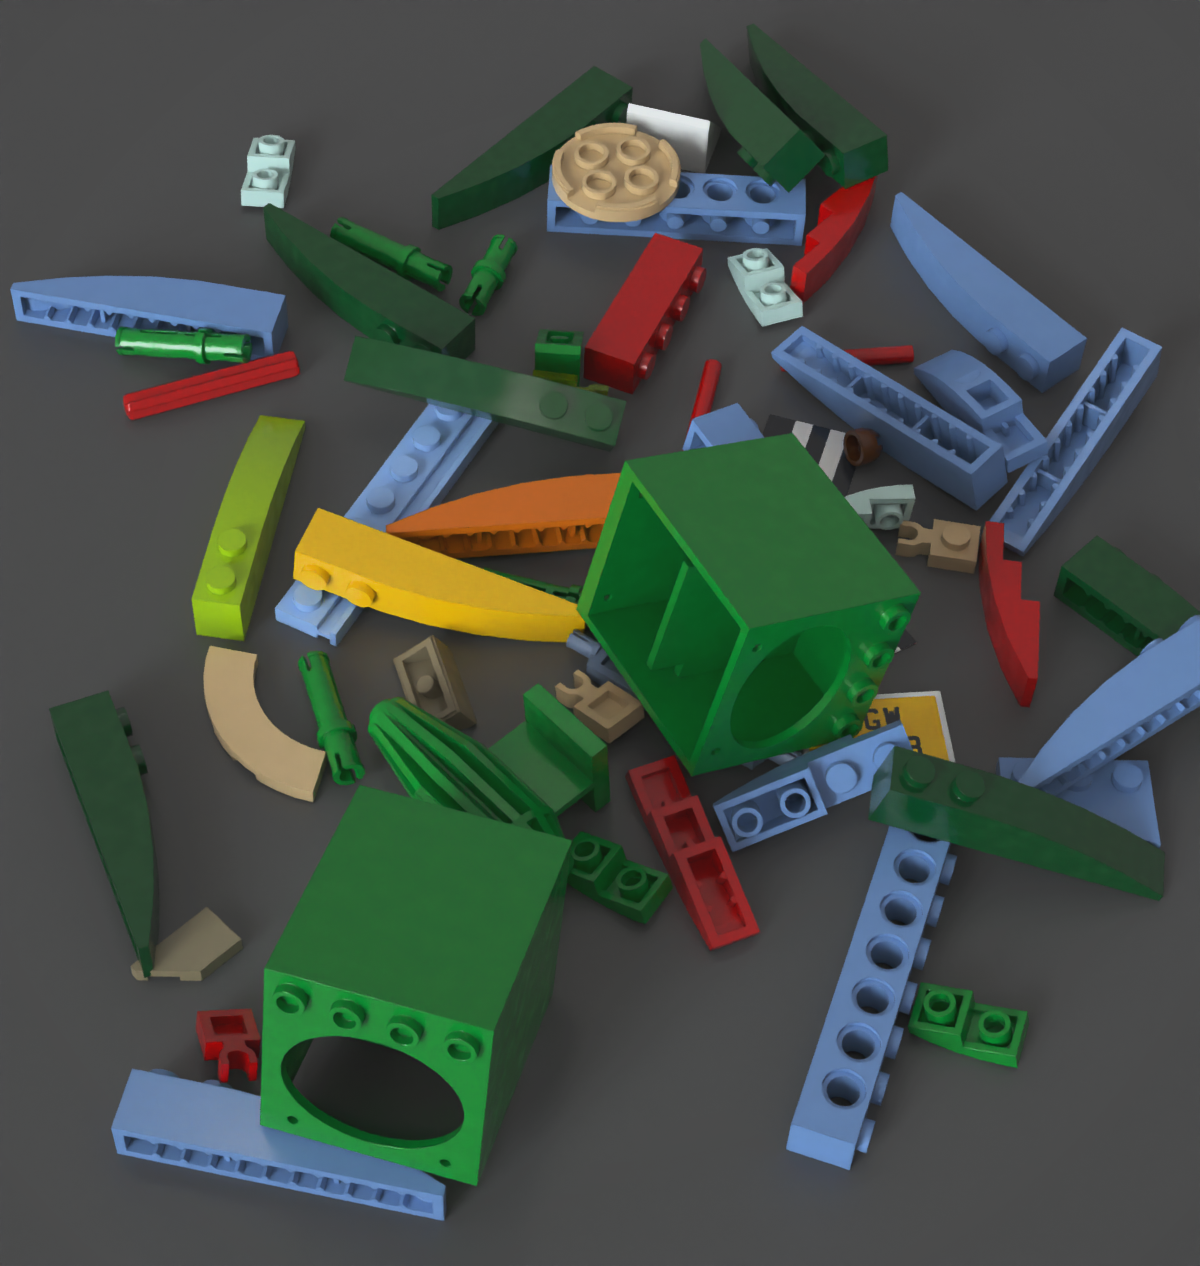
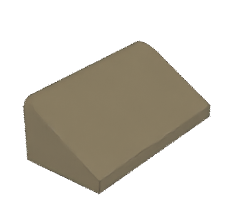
M434 635L393 659L406 700L458 730L477 724L454 656L450 648Z

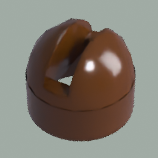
M858 428L846 432L843 447L850 464L861 466L877 460L883 450V445H878L877 439L880 437L879 433L870 428Z

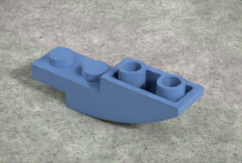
M950 350L914 368L915 376L947 413L1003 445L1006 471L1008 473L1048 454V441L1024 415L1022 399L995 372L979 360L964 352Z
M901 720L856 738H852L851 734L823 745L753 779L713 803L714 810L732 852L827 815L826 808L871 791L873 775L894 746L913 751Z

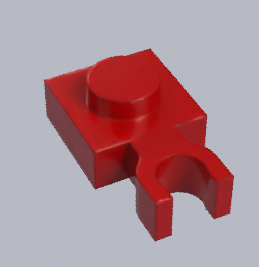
M252 1009L197 1011L196 1032L204 1061H219L218 1077L220 1083L228 1082L229 1070L231 1069L243 1070L247 1073L248 1081H256L257 1058H259L261 1038Z

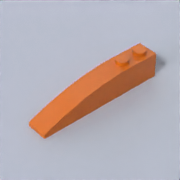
M621 473L567 476L520 483L476 493L431 507L386 525L385 533L455 559L594 549L597 547Z

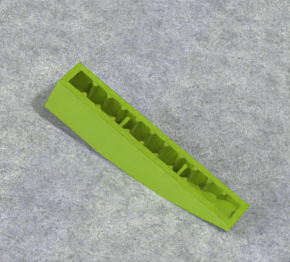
M260 415L251 431L223 497L192 595L197 635L245 641L305 431V421Z

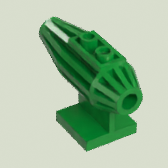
M539 683L523 694L526 720L490 748H487L481 742L412 704L403 697L384 699L370 713L368 733L410 798L565 838L557 817L579 799L583 800L595 813L611 801L607 745ZM572 853L570 855L568 876L574 865Z

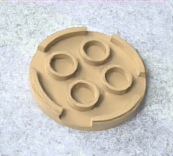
M626 123L596 124L576 131L574 138L555 151L552 160V183L560 199L579 214L606 222L637 221L660 212L675 198L679 189L681 175L679 157L666 140H658L653 136L637 131V125Z

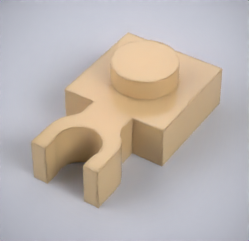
M934 519L932 529H927L916 522L904 520L899 527L898 537L902 538H898L895 555L914 557L919 554L928 555V567L974 574L981 526Z
M576 670L573 673L574 687L576 689H569L562 683H558L555 686L556 699L564 706L573 708L574 716L595 735L609 744L645 718L644 707L638 699L610 681L597 688L591 684L589 676L580 670Z

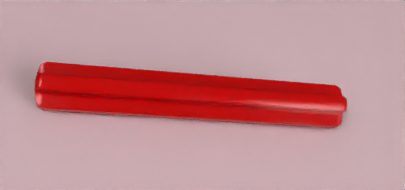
M288 350L251 360L248 363H240L127 393L123 396V406L129 420H137L296 377L300 373L299 362L295 353Z

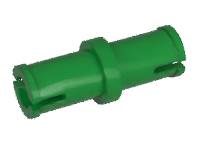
M495 235L483 259L476 261L471 270L472 279L459 299V305L465 312H469L474 300H476L477 304L472 315H483L494 291L500 289L506 280L505 271L511 259L518 251V246L512 238H508L504 248L501 250L500 245L505 235Z

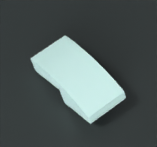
M265 135L260 138H253L247 155L248 172L241 189V206L264 207L271 203L278 208H284L293 170L296 148L295 140H284L278 135Z
M752 248L744 251L743 254L727 258L728 267L742 297L762 327L803 317L802 300L785 283L784 266L768 248Z
M913 484L878 487L845 497L870 529L882 530L899 528L904 520L909 521L916 499Z

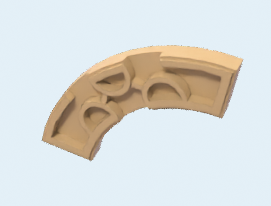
M209 646L203 675L204 696L214 733L222 747L233 760H238L245 768L254 773L259 782L291 797L314 803L327 764L326 751L308 747L291 739L281 732L265 715L256 697L254 687L258 668L257 654Z

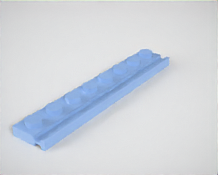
M428 404L344 517L385 532L386 525L440 505L499 422ZM296 580L275 607V616L277 621L315 638L321 635L330 639V644L337 647L365 607L356 606L346 598L325 590L311 589L301 581Z

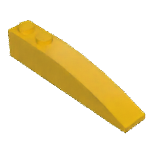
M317 508L295 550L293 579L301 581L311 589L325 590L346 598L352 604L359 607H370L383 613L429 626L481 636L524 641L566 643L574 629L585 633L586 623L576 610L578 604Z

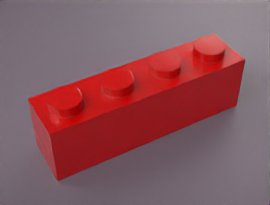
M658 233L653 235L585 345L583 378L633 395L641 379H649L655 365L657 352L659 349L666 350L672 337L673 325L676 320L680 322L684 320L692 293H699L704 285L707 269L702 267L703 248Z

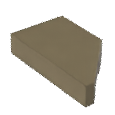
M205 907L156 946L154 970L150 971L151 976L180 977V981H203L243 949L242 940L208 907ZM137 960L130 966L132 975L137 980L148 981L149 977L144 978L139 960Z

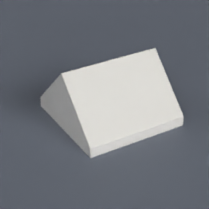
M630 103L628 105L626 124L637 125V131L646 133L658 140H666L676 151L681 169L697 173L706 172L720 135L721 128L708 120Z

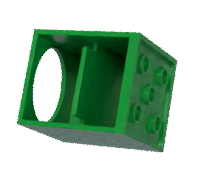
M793 433L625 460L576 610L690 775L695 776L828 744L849 734L854 738L862 729L864 719L873 699L878 693V688L889 663L894 657V652L902 634L910 622L911 614L921 592Z
M359 784L264 968L260 1125L477 1186L553 994L572 840ZM327 1036L351 1037L401 1051L433 1069L448 1082L458 1095L464 1110V1122L453 1132L433 1139L402 1140L383 1137L361 1131L327 1115L309 1102L298 1091L293 1081L314 1038Z

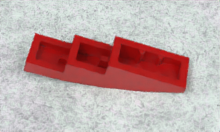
M878 175L847 189L841 187L820 204L817 226L806 236L804 257L796 262L792 269L790 288L802 300V305L830 279L850 253L865 226L875 196Z
M985 521L978 555L979 586L986 626L1000 668L1019 706L1030 708L1038 680L1040 601L1021 599L1022 562L1003 560L1004 523Z
M675 755L628 770L625 778L643 821L678 894L709 950L712 951L759 934L760 930L721 836H714L698 795L691 796Z

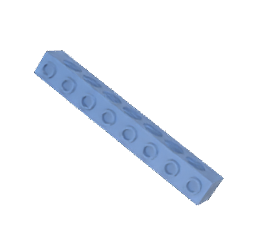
M889 826L791 1122L786 1150L848 1170L851 1168L856 1150L867 1153L876 1122L866 1118L870 1103L879 1106L882 1104L890 1074L881 1071L884 1058L896 1059L904 1028L895 1026L898 1013L902 1012L908 1015L910 1013L918 983L909 981L912 968L923 971L932 940L922 936L926 925L935 928L937 926L945 897L935 894L939 883L949 886L956 864L957 855L949 853L950 842ZM919 838H925V839H928V840H930V841H923V840H921V839H919ZM905 879H913L919 883H911ZM891 920L901 921L906 925H896ZM876 963L888 964L891 967H893V969L881 968L877 966ZM861 1007H872L880 1013L871 1014L862 1010ZM856 1051L863 1054L866 1058L854 1059L845 1052ZM842 1097L850 1101L852 1105L839 1106L833 1103L830 1098Z

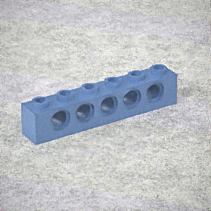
M550 165L547 232L653 237L655 233L673 239L802 246L806 217V179H802L788 193L777 181L770 187L759 176L681 172L678 192L672 202L663 210L637 221L606 222L579 214L560 199L552 183V165Z

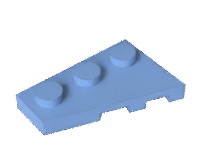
M999 757L996 765V775L1018 782L1034 758ZM1112 760L1056 795L1058 798L1080 806L1130 831L1157 848L1161 846L1148 760Z

